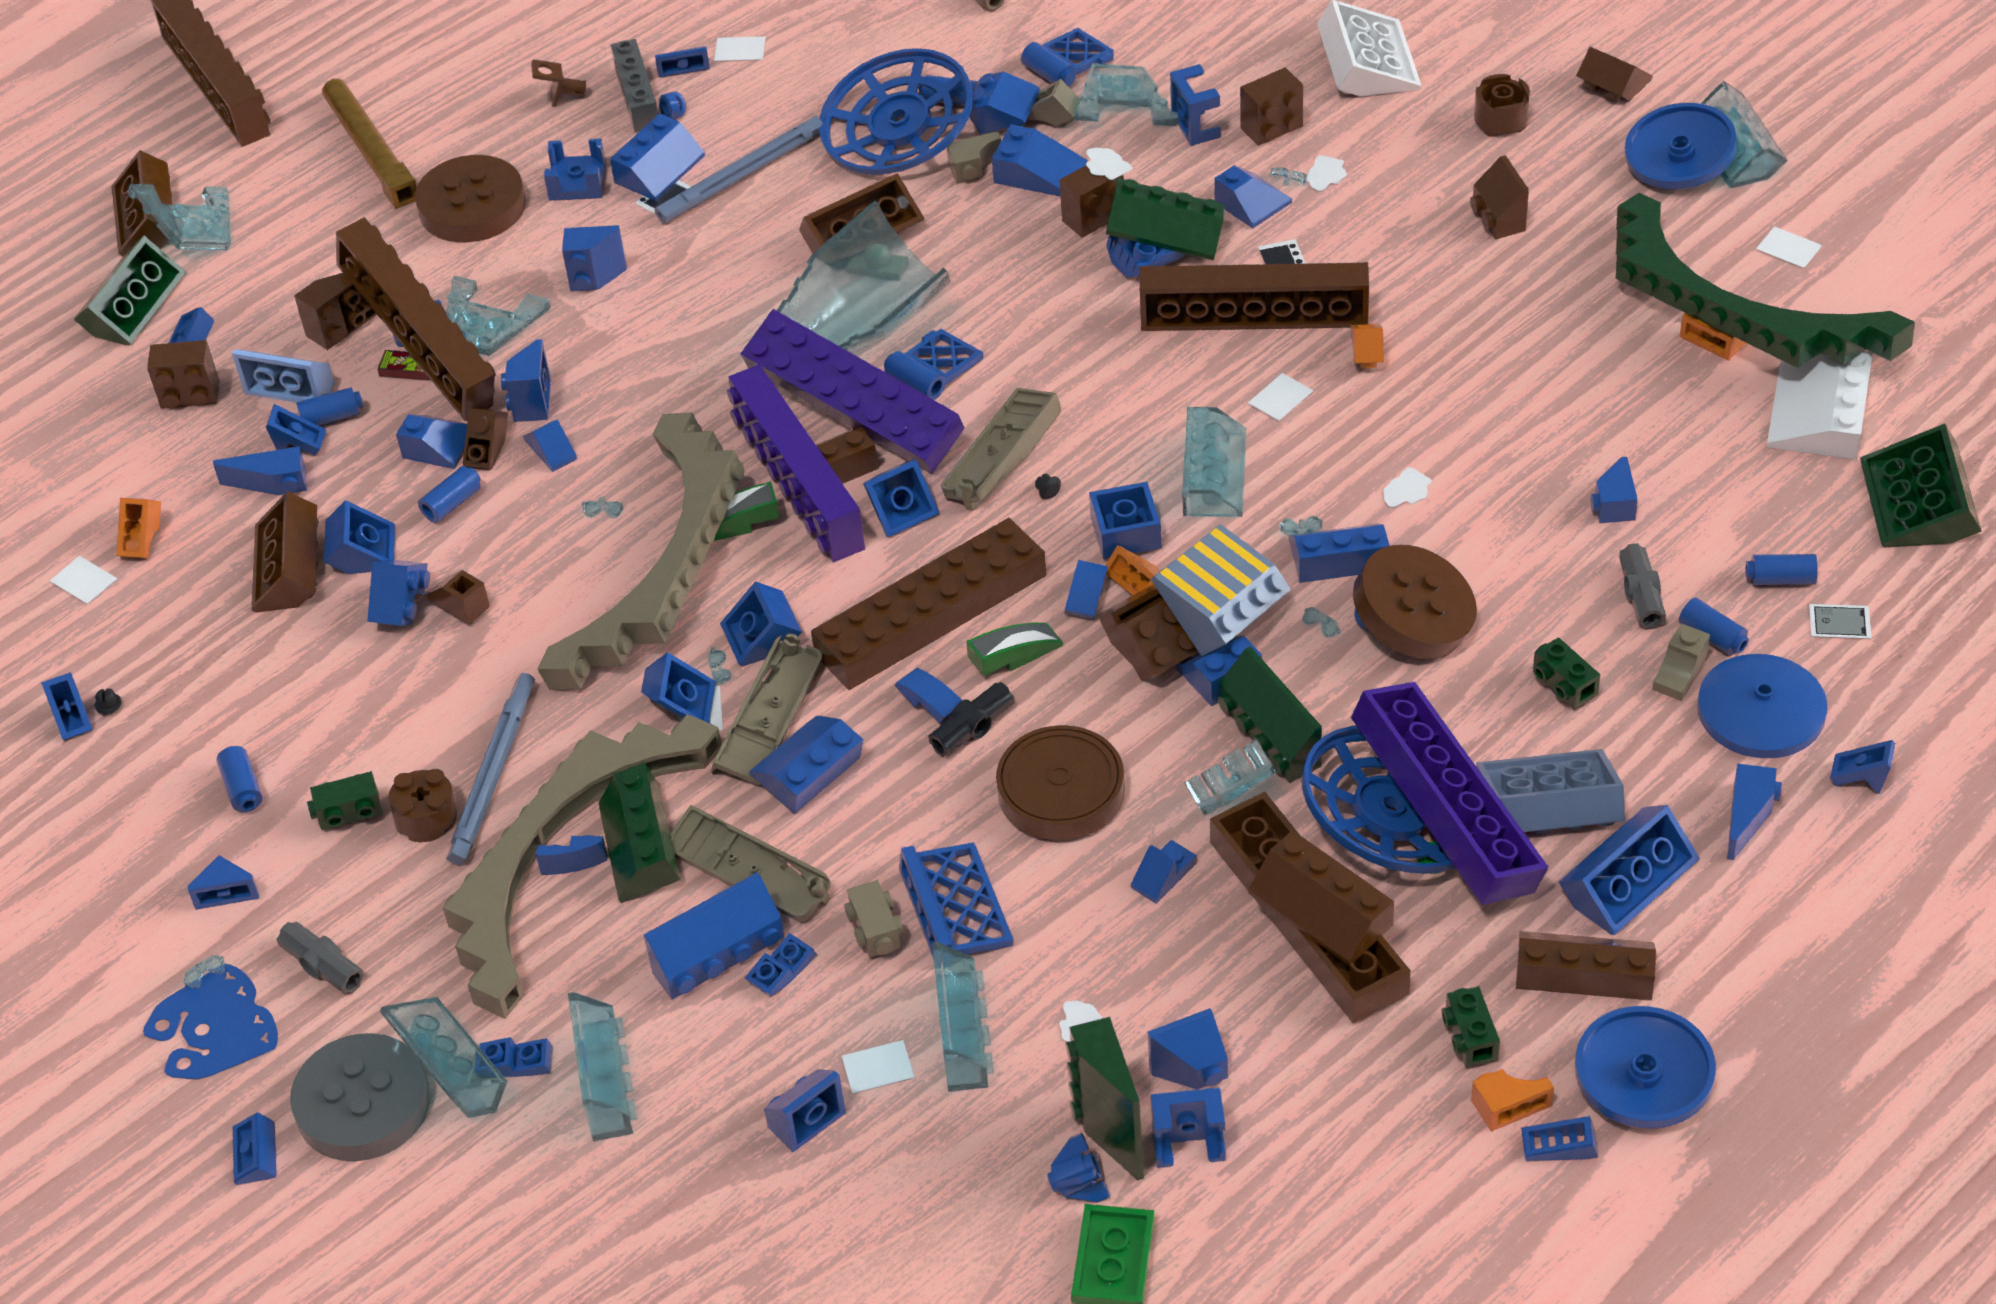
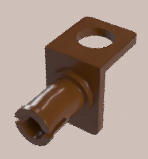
M532 60V78L553 81L551 87L552 106L557 105L558 97L561 93L585 96L586 80L563 78L561 63ZM540 67L548 68V69H550V70L552 71V73H551V74L541 73V72L538 70V68H540Z

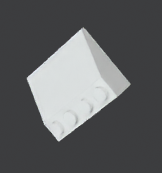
M1336 0L1330 1L1318 20L1317 26L1338 90L1345 94L1370 96L1414 91L1421 88L1422 85L1399 19Z
M1863 351L1845 365L1821 353L1799 368L1784 361L1780 362L1766 447L1857 460L1873 353Z

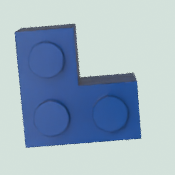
M403 560L372 562L367 622L399 626L412 624V620L415 619L417 613V604L414 602L415 594L425 593V589L429 586L430 572L427 571L428 563Z

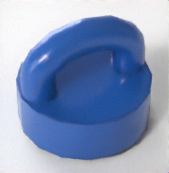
M679 92L662 94L659 98L661 114L672 119L683 116L686 111L684 97Z

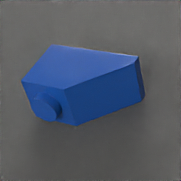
M1621 457L1596 481V491L1591 494L1590 503L1592 512L1597 511L1599 523L1636 520L1638 498L1628 457Z

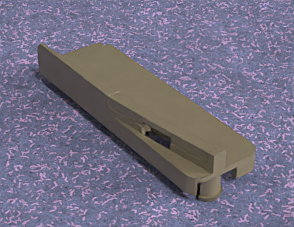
M1016 388L943 480L941 488L946 498L963 500L965 508L974 511L976 506L1025 460L1059 416L1061 407L1057 393Z
M787 634L784 636V641H781V636L776 638L713 761L712 774L716 769H719L760 786V783L749 774L750 770L781 745L820 667L822 659L820 650L809 645L806 646V649L799 647L800 640L795 634ZM772 667V672L768 675V677H767V678L765 679V681L763 682L762 679L764 678V676L767 674V672H768V671L770 670V668Z
M693 805L688 807L670 833L676 858L730 886L758 872L777 910L797 921L804 922L809 920L820 903L826 906L831 899L828 894L831 882L823 871ZM788 863L795 867L797 870H799L802 874L800 875L798 872H796L794 869L788 866Z

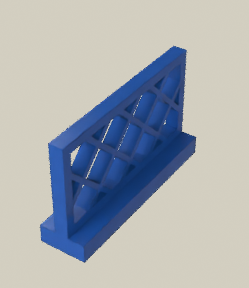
M974 842L916 852L914 846L901 848L899 871L936 967L949 965L951 957L1013 946L1014 939ZM969 854L972 862L966 867L953 860L957 856ZM935 861L942 866L938 872L926 868L923 862ZM948 868L962 874L957 882L943 876ZM968 877L981 883L978 891L963 885ZM937 883L952 889L947 897L934 891L933 888ZM957 892L972 898L968 906L952 900ZM977 902L991 908L988 916L973 910ZM947 907L961 913L957 921L943 915ZM967 916L982 923L977 931L962 925ZM989 926L1000 931L1002 937L990 938L984 935L983 932ZM956 932H959L971 938L969 943L955 945L953 936Z

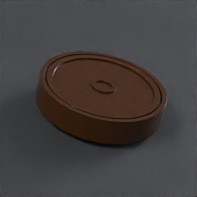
M466 155L447 160L426 173L419 182L415 192V201L420 221L424 228L440 239L458 243L482 241L503 233L518 221L526 204L522 179L517 169L509 162L489 155Z
M1402 544L1387 546L1376 551L1358 574L1353 587L1355 608L1366 628L1383 644L1411 657L1431 659L1450 654L1463 642L1476 620L1477 606L1475 596L1464 576L1446 559L1421 547Z
M1048 726L1021 736L1003 753L996 772L998 800L1006 818L1021 831L1046 840H1071L1096 832L1113 819L1120 809L1124 798V769L1119 753L1101 735L1077 726Z

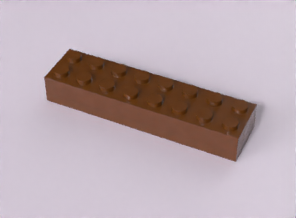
M151 0L162 39L240 146L244 147L270 136L268 125L271 124L268 113L262 107V104H265V100L260 89L255 90L250 76L244 75L243 68L238 61L234 62L230 49H224L220 36L218 34L214 35L209 21L204 22L200 9L194 8L192 0Z
M363 217L336 231V265L462 419L464 421L468 420L469 408L488 409L492 407L495 393L494 378L496 376L493 366L480 357L474 343L468 342L465 339L459 325L456 322L452 323L446 316L443 306L440 303H436L431 298L428 288L416 280L410 266L403 264L398 258L395 248L391 244L387 245L382 239L379 229L375 225H371Z
M1368 262L1140 266L1141 331L1351 328V325L1368 324Z
M1008 517L812 629L813 647L820 650L822 653L821 662L849 691L1046 576L1045 551Z
M1266 792L1210 818V843L1247 890L1270 849L1292 830L1296 833L1298 832ZM1255 899L1352 1023L1409 995L1411 970L1383 936L1349 966Z

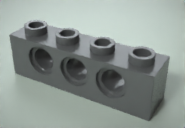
M632 39L610 45L615 71L634 132L636 133L641 131L658 115V109L637 41Z

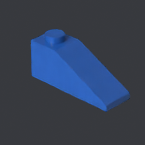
M299 446L213 460V466L220 485L273 495H283L287 491L291 493L307 491L306 466Z
M1737 763L1727 859L1734 860L1771 814L1773 801H1780L1782 782L1776 781L1777 768Z

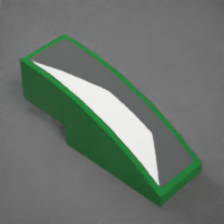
M771 481L749 487L734 494V498L730 502L714 541L752 533L751 524L780 518Z
M1032 622L998 628L967 640L966 644L968 658L984 677L1004 666L1013 671L1063 646V641L1047 623Z

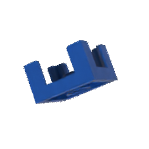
M1200 64L1170 72L1171 115L1191 146L1221 138L1219 126L1201 131L1200 115L1204 114L1206 110L1220 106L1219 93L1214 88L1194 93L1187 82L1188 79L1204 74Z
M602 138L589 139L591 155L565 157L562 141H548V155L551 168L545 169L544 179L549 201L597 199L603 197L606 159Z
M1220 1087L1151 1094L1152 1134L1157 1168L1173 1166L1174 1160L1171 1143L1205 1139L1208 1160L1210 1162L1226 1161L1223 1136L1225 1118Z

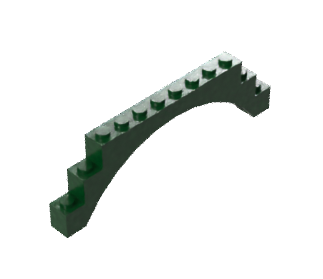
M1638 193L1617 206L1615 279L1684 313L1687 312L1691 316L1796 368L1801 367L1820 353L1844 365L1865 350L1891 361L1912 346L1915 322L1893 311L1858 314L1811 313L1783 309L1751 301L1723 290L1697 275L1677 257L1668 245L1660 225L1661 202Z

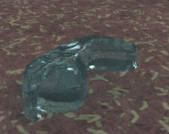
M1284 167L1271 168L1270 177L1273 175L1285 176L1283 182L1285 185H1289L1290 178L1302 182L1303 186L1306 185L1307 175L1305 173L1288 170Z
M603 496L599 498V501H582L584 513L588 518H593L604 511L608 516L616 519L624 510L622 502H606Z
M1317 516L1309 517L1306 522L1300 519L1299 525L1290 518H1285L1280 523V531L1286 535L1316 532L1322 528V519H1319Z
M1314 607L1304 610L1303 622L1305 624L1311 625L1321 621L1322 634L1327 638L1341 634L1342 631L1338 622Z
M711 647V651L708 654V663L712 678L716 683L723 684L732 678L729 670L720 668L726 661V654L722 650H715V647Z
M212 955L186 971L183 984L197 989L201 986L202 974L206 971L217 974L223 973L225 970L224 957Z

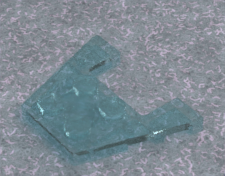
M1092 63L1075 110L1074 120L1098 122L1100 115L1098 104L1107 107L1113 105L1128 106L1130 108L1148 107L1150 108L1153 125L1177 126L1178 115L1176 112L1170 111L1167 106V99L1161 98L1157 92L1158 86L1144 67Z
M130 184L127 191L132 199L137 198L144 205L142 210L146 214L154 216L158 221L157 227L177 249L228 250L231 244L227 187H205L202 196L206 205L198 206L162 204L154 185Z
M454 275L451 281V293L447 297L448 305L445 312L452 323L456 322L459 325L465 339L468 342L474 343L479 354L490 356L551 308L549 299L531 294H526L514 312L470 302V299L478 289L476 281Z

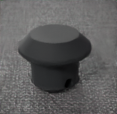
M1045 473L1042 474V477H1037L1035 481V487L1039 490V495L1042 499H1050L1056 496L1060 490L1061 481L1056 476L1050 477L1049 474Z
M106 688V691L100 689L95 695L94 707L100 714L114 713L121 706V697L110 688Z

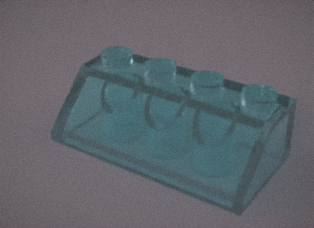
M1724 80L1700 103L1720 110L1734 125L1737 138L1736 154L1731 164L1721 173V176L1730 188L1768 180L1788 161L1744 94Z
M1187 407L1182 488L1183 516L1243 517L1246 428L1217 407Z
M940 942L932 943L948 1092L988 1088L987 1074L994 1073L992 1053L985 1054L984 1046H989L991 1043L989 1025L982 1026L981 1018H988L986 998H979L978 991H985L983 972L976 971L973 957Z
M575 992L568 993L582 1101L592 1140L594 1142L633 1134L632 1120H636L638 1117L635 1100H628V1092H633L634 1090L630 1071L624 1072L623 1066L629 1064L626 1044L620 1045L619 1039L625 1037L622 1017H615L613 1005Z
M438 997L381 1007L380 1013L449 1098L468 1118L491 1114L497 1111L508 1081Z

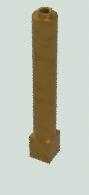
M339 78L326 82L322 88L323 97L380 180L383 192L393 207L398 209L415 202L417 186L414 177L405 164L398 161L347 84Z

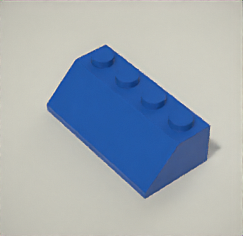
M1648 806L1639 810L1558 882L1577 911L1610 935H1615L1700 858L1669 806Z
M758 872L644 934L652 974L672 1000L681 994L690 992L694 987L708 979L719 976L723 971L735 964L746 961L750 956L762 949L775 945L780 939L785 937L781 916Z

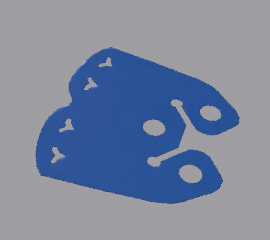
M224 963L167 997L155 1007L144 1026L143 1033L146 1037L159 1041L171 1039L175 1035L181 1020L180 1014L187 1011L188 1016L185 1017L181 1029L187 1044L192 1047L210 1050L207 1055L184 1048L174 1050L169 1055L164 1070L168 1076L185 1079L205 1078L276 1048L278 1032L274 1018L268 1009L255 1004L256 988L242 970L231 964ZM226 972L229 973V976H234L235 979H225ZM241 986H243L242 991L246 993L245 996L237 994ZM259 1015V1020L263 1021V1023H254L255 1016ZM159 1020H168L170 1025L166 1030L158 1031L155 1029V1024ZM200 1024H207L209 1031L205 1035H197L195 1028ZM266 1032L268 1033L266 1039L269 1041L268 1043H266L263 1040H260ZM187 1057L191 1060L190 1066L186 1069H179L176 1066L177 1061L181 1058Z

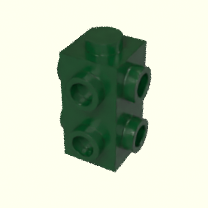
M1559 637L1548 644H1542L1534 652L1533 673L1540 682L1546 683L1560 700L1567 702L1574 710L1598 695L1601 674Z
M372 771L310 787L312 800L307 801L309 813L312 820L318 818L321 830L383 814Z
M1480 987L1460 988L1454 992L1446 993V1007L1441 1009L1445 1027H1451L1453 1032L1451 1040L1455 1054L1461 1055L1465 1067L1497 1061L1499 1058L1500 1039Z

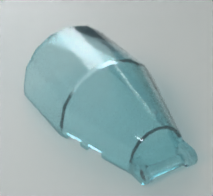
M874 200L811 255L807 261V268L800 278L797 277L793 284V290L788 298L782 301L777 311L853 353L888 338L949 285L950 277L944 267L935 274L918 259L897 235L884 216L879 204Z

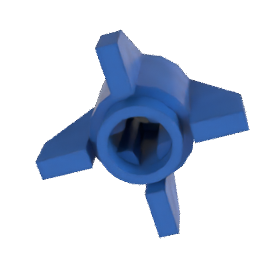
M1083 1133L1072 1136L1067 1140L1051 1163L1052 1172L1047 1173V1176L1055 1193L1060 1191L1063 1197L1099 1202L1109 1198L1111 1195L1104 1179L1095 1182V1180L1102 1178L1101 1169L1098 1164L1100 1156L1098 1152L1094 1154L1092 1152L1083 1153L1089 1150Z

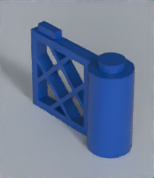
M1077 27L1043 45L1037 42L1028 44L1022 52L1021 63L1051 83L1062 79L1067 86H1070L1077 74L1095 65H1104L1112 61L1114 50ZM1078 38L1079 40H1081V41H1083V42H1070V41H1072V40ZM1054 49H1066V52L1054 51ZM1069 50H1083L1084 53L1069 52ZM1087 51H1098L1100 53H1087ZM1070 60H1076V61H1082V62H1080V63H1078V64H1075V63L1071 62Z
M943 329L938 331L932 330L922 337V342L906 353L896 351L890 354L884 362V371L931 399L936 400L942 394L946 384L983 359V352ZM942 340V341L946 342L947 344H949L950 346H934V345H935L936 343H938L939 341ZM951 354L952 358H935V355ZM955 354H967L969 357L956 358ZM931 355L932 359H920L917 356ZM936 367H953V368H952L951 370H949L948 372L945 373V372L939 370V369L936 368Z

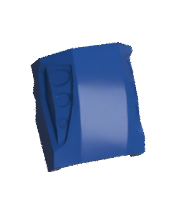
M1109 236L1106 244L1111 262L1125 277L1139 276L1140 266H1164L1185 256L1184 253L1115 236Z

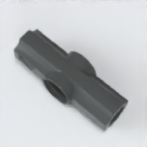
M1639 543L1628 544L1626 548L1620 550L1619 554L1624 573L1625 595L1627 600L1633 603L1639 625H1643L1646 629H1654L1661 623H1664L1666 618L1663 602L1660 597L1661 585L1657 571H1652L1646 548L1641 547Z
M297 921L294 923L287 922L280 929L279 936L276 938L278 945L298 959L300 965L311 977L318 979L321 976L344 994L347 992L353 993L360 987L364 977L363 970L342 955L338 946L326 936L319 938Z

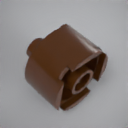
M1508 74L1491 75L1481 81V85L1475 89L1474 119L1476 124L1484 130L1485 135L1495 137L1499 134L1521 132L1526 128L1530 99L1528 84L1520 78L1519 82L1513 80L1511 75Z
M440 769L417 770L410 773H400L394 778V784L389 791V803L396 830L400 834L403 833L408 836L409 840L414 842H430L445 835L444 831L450 826L452 827L456 822L457 809L451 783L445 777L444 772Z

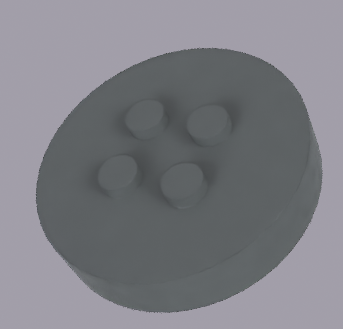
M363 1033L339 1038L311 1055L299 1069L294 1079L290 1103L302 1137L315 1151L336 1160L364 1161L390 1153L415 1134L426 1117L430 1103V1089L422 1063L409 1046L390 1036Z

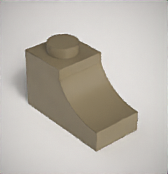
M1060 79L1040 90L1026 122L1033 120L1044 121L1052 124L1055 128L1064 123L1069 124L1077 117V110L1081 100Z
M998 131L954 141L947 146L948 164L957 184L983 178L982 171L992 163V157L1001 143Z
M1681 623L1668 644L1664 661L1653 681L1652 690L1682 701L1707 660L1710 634Z

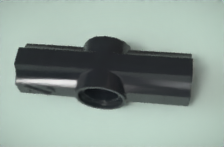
M1000 681L999 683H994L973 701L965 699L959 702L954 708L951 718L928 735L929 743L941 757H948L971 737L974 739L982 738L991 728L992 721L1015 703L1014 696L1009 688Z

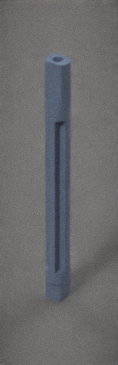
M816 115L655 207V215L663 224L668 223L819 135V127H821L823 122Z
M521 673L514 683L452 837V845L446 860L458 866L466 860L468 852L473 847L526 709V702L535 681L534 677L530 674Z

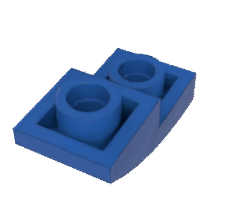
M1078 559L1065 607V614L1091 620L1095 619L1108 566Z
M920 668L914 669L894 685L915 708L922 704L939 724L949 718L956 705L963 701L943 682Z
M593 835L571 836L570 846L556 844L550 846L538 845L536 852L541 875L565 874L588 869L607 861L608 857L603 836Z
M789 933L771 956L766 952L746 975L745 979L771 997L794 980L814 959L817 953L812 947Z
M511 1037L480 1043L477 1071L480 1075L520 1077L550 1073L552 1044L547 1038L516 1044Z

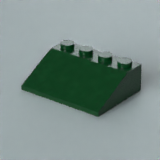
M1945 423L1860 457L1881 544L1884 548L1953 543L1982 532L1958 444Z
M1106 1017L1070 1026V1041L1065 1042L1070 1061L1067 1062V1069L1071 1079L1068 1085L1073 1100L1070 1101L1073 1118L1075 1121L1081 1120L1085 1134L1136 1180L1144 1179L1140 1100L1111 1018Z

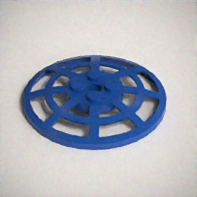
M921 48L902 49L874 57L849 72L828 95L819 117L823 122L821 127H819L821 141L828 155L837 164L857 173L883 175L916 167L942 152L956 139L964 128L973 105L971 82L963 67L955 59L938 51ZM913 62L911 76L894 78L879 84L873 73L893 65ZM924 62L942 66L955 75L943 86L934 79L922 76ZM864 79L871 90L856 103L851 112L837 109L844 96ZM962 83L966 93L964 111L952 115L953 104L949 93ZM908 85L907 91L891 95L886 94L887 90ZM919 85H924L935 90L936 93L925 100L917 91ZM877 98L879 102L872 108L869 115L860 114L869 102ZM943 100L945 104L944 116L931 118L930 109ZM899 117H904L900 121H895ZM832 118L847 121L846 135L848 144L833 147L830 137ZM856 123L868 125L871 134L856 140ZM957 123L945 138L931 149L928 148L941 137L948 125ZM928 127H939L928 141L924 143L921 140L920 136ZM875 142L885 146L880 155L870 153L863 148ZM910 143L914 147L911 151L892 155L898 146ZM855 151L863 158L876 162L872 167L857 165L842 159L840 155ZM918 153L920 154L919 156L912 158L910 160L885 166L887 162L904 160L909 157L915 156Z
M1356 725L1337 729L1325 735L1314 744L1305 760L1301 773L1302 790L1312 815L1336 842L1369 862L1401 872L1428 874L1456 868L1449 857L1440 852L1442 847L1439 844L1431 845L1420 836L1424 828L1428 827L1388 770L1387 775H1376L1368 778L1361 770L1362 768L1386 769V767L1378 757L1354 759L1346 743L1367 741ZM1335 748L1344 764L1334 770L1328 782L1311 773L1312 768L1323 754ZM1348 773L1351 774L1358 784L1354 795L1337 788L1339 781ZM1310 784L1326 793L1329 810L1336 821H1329L1320 809L1313 796ZM1336 799L1352 805L1356 817L1344 819L1338 809ZM1367 828L1372 833L1380 836V845L1366 839L1355 830ZM1342 832H1346L1348 835H1350L1353 839H1355L1356 841H1358L1360 844H1362V845H1364V846H1366V847H1368V848H1370V849H1372V850H1374V851H1376V852H1379L1380 854L1375 853V852H1373V851H1371V850H1369V849H1367V848L1361 846L1360 844L1356 843L1355 841H1353L1352 839H1350L1348 836H1346V835L1343 834ZM1393 840H1409L1419 850L1393 849ZM1429 856L1437 861V863H1412L1396 860L1394 857L1416 859Z

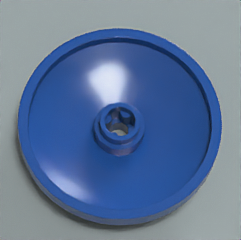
M1688 102L1666 105L1646 114L1634 124L1625 141L1626 161L1631 172L1642 182L1662 189H1686L1711 181L1727 169L1733 161L1737 150L1734 125L1723 112L1709 105Z
M1746 654L1727 659L1709 671L1699 689L1697 710L1700 721L1707 733L1725 748L1749 757L1780 758L1804 750L1818 738L1825 724L1827 699L1818 680L1799 664L1769 654Z
M1650 1006L1624 1007L1599 1017L1581 1036L1575 1057L1577 1083L1589 1103L1606 1117L1618 1123L1637 1128H1664L1691 1118L1708 1101L1713 1090L1716 1074L1715 1056L1703 1033L1682 1016L1665 1009Z

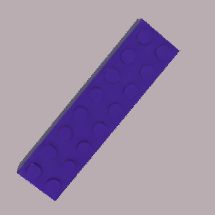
M772 309L740 353L748 368L760 364L773 383L853 429L862 427L873 441L908 461L916 459L919 467L933 474L965 429L958 413L775 309Z
M758 364L728 376L730 389H727V395L733 405L730 414L734 424L742 427L744 438L748 444L753 443L759 461H765L770 477L773 480H778L782 495L785 498H790L792 508L797 516H802L807 532L810 535H815L821 553H827L834 563L865 550L860 508L761 365Z
M1416 682L1364 690L1351 719L1479 902L1484 905L1535 894L1549 868Z

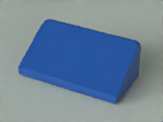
M706 46L655 55L659 78L710 69Z
M202 307L181 315L169 343L206 340L214 319Z
M256 1112L232 1126L234 1183L237 1185L269 1180L277 1175L275 1123L270 1118Z

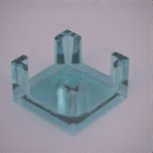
M1257 740L1244 746V751L1255 767L1254 770H1252L1241 750L1237 749L1223 758L1225 766L1232 775L1231 777L1227 778L1219 764L1201 773L1202 778L1212 792L1211 796L1198 775L1184 782L1204 815L1229 803L1276 773Z

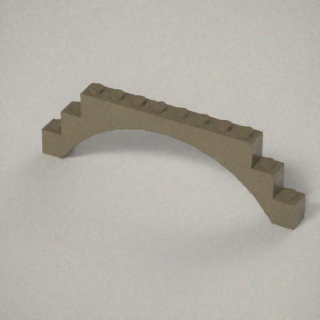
M692 412L662 414L653 432V436L662 453L681 469L685 487L682 513L671 541L659 561L639 585L616 606L585 628L547 648L537 670L549 690H581L591 667L624 666L633 644L666 643L671 630L674 628L680 610L684 606L687 595L695 582L701 565L704 563L705 556L715 539L718 528L725 517V513L731 500L734 498L736 489L745 472L744 466L739 461L735 451H723L722 445L718 442L713 431L702 432V428Z
M687 714L679 724L673 727L670 735L638 722L634 729L624 736L622 743L592 730L588 732L583 740L577 742L573 752L565 761L558 765L554 775L547 783L540 787L538 794L529 805L523 807L519 817L510 827L504 830L499 841L492 849L485 853L480 864L465 877L463 884L454 895L448 897L443 907L448 927L462 933L455 948L461 966L474 971L468 983L474 1005L506 1019L524 996L520 978L511 957L509 931L515 898L526 872L536 859L538 845H545L568 821L599 801L612 778L618 772L645 762L654 777L705 769L722 745L717 726Z

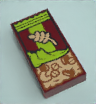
M384 351L377 369L379 376L430 380L407 351Z

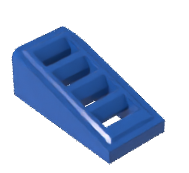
M1590 1116L1521 1127L1526 1161L1583 1160L1599 1157L1595 1128ZM1563 1136H1569L1570 1143L1564 1144ZM1578 1136H1584V1141L1578 1142ZM1534 1137H1541L1542 1148H1535ZM1549 1137H1555L1556 1146H1550Z

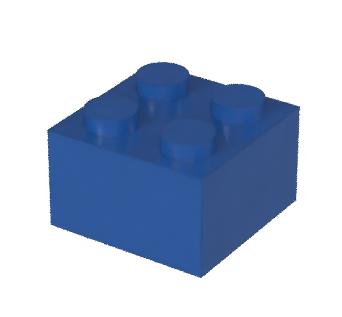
M1148 482L1089 492L1090 517L1103 559L1110 558L1117 545L1132 553L1162 548L1161 523Z

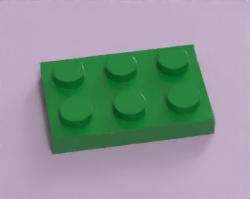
M1094 1204L1084 1205L1071 1291V1303L1143 1304L1155 1210Z

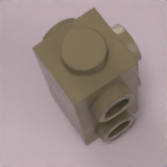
M878 880L847 889L849 902L844 904L848 921H855L857 928H854V934L858 946H865L869 958L886 955L900 949L899 935L904 934L899 916H893L891 913L894 907L889 891L883 892Z

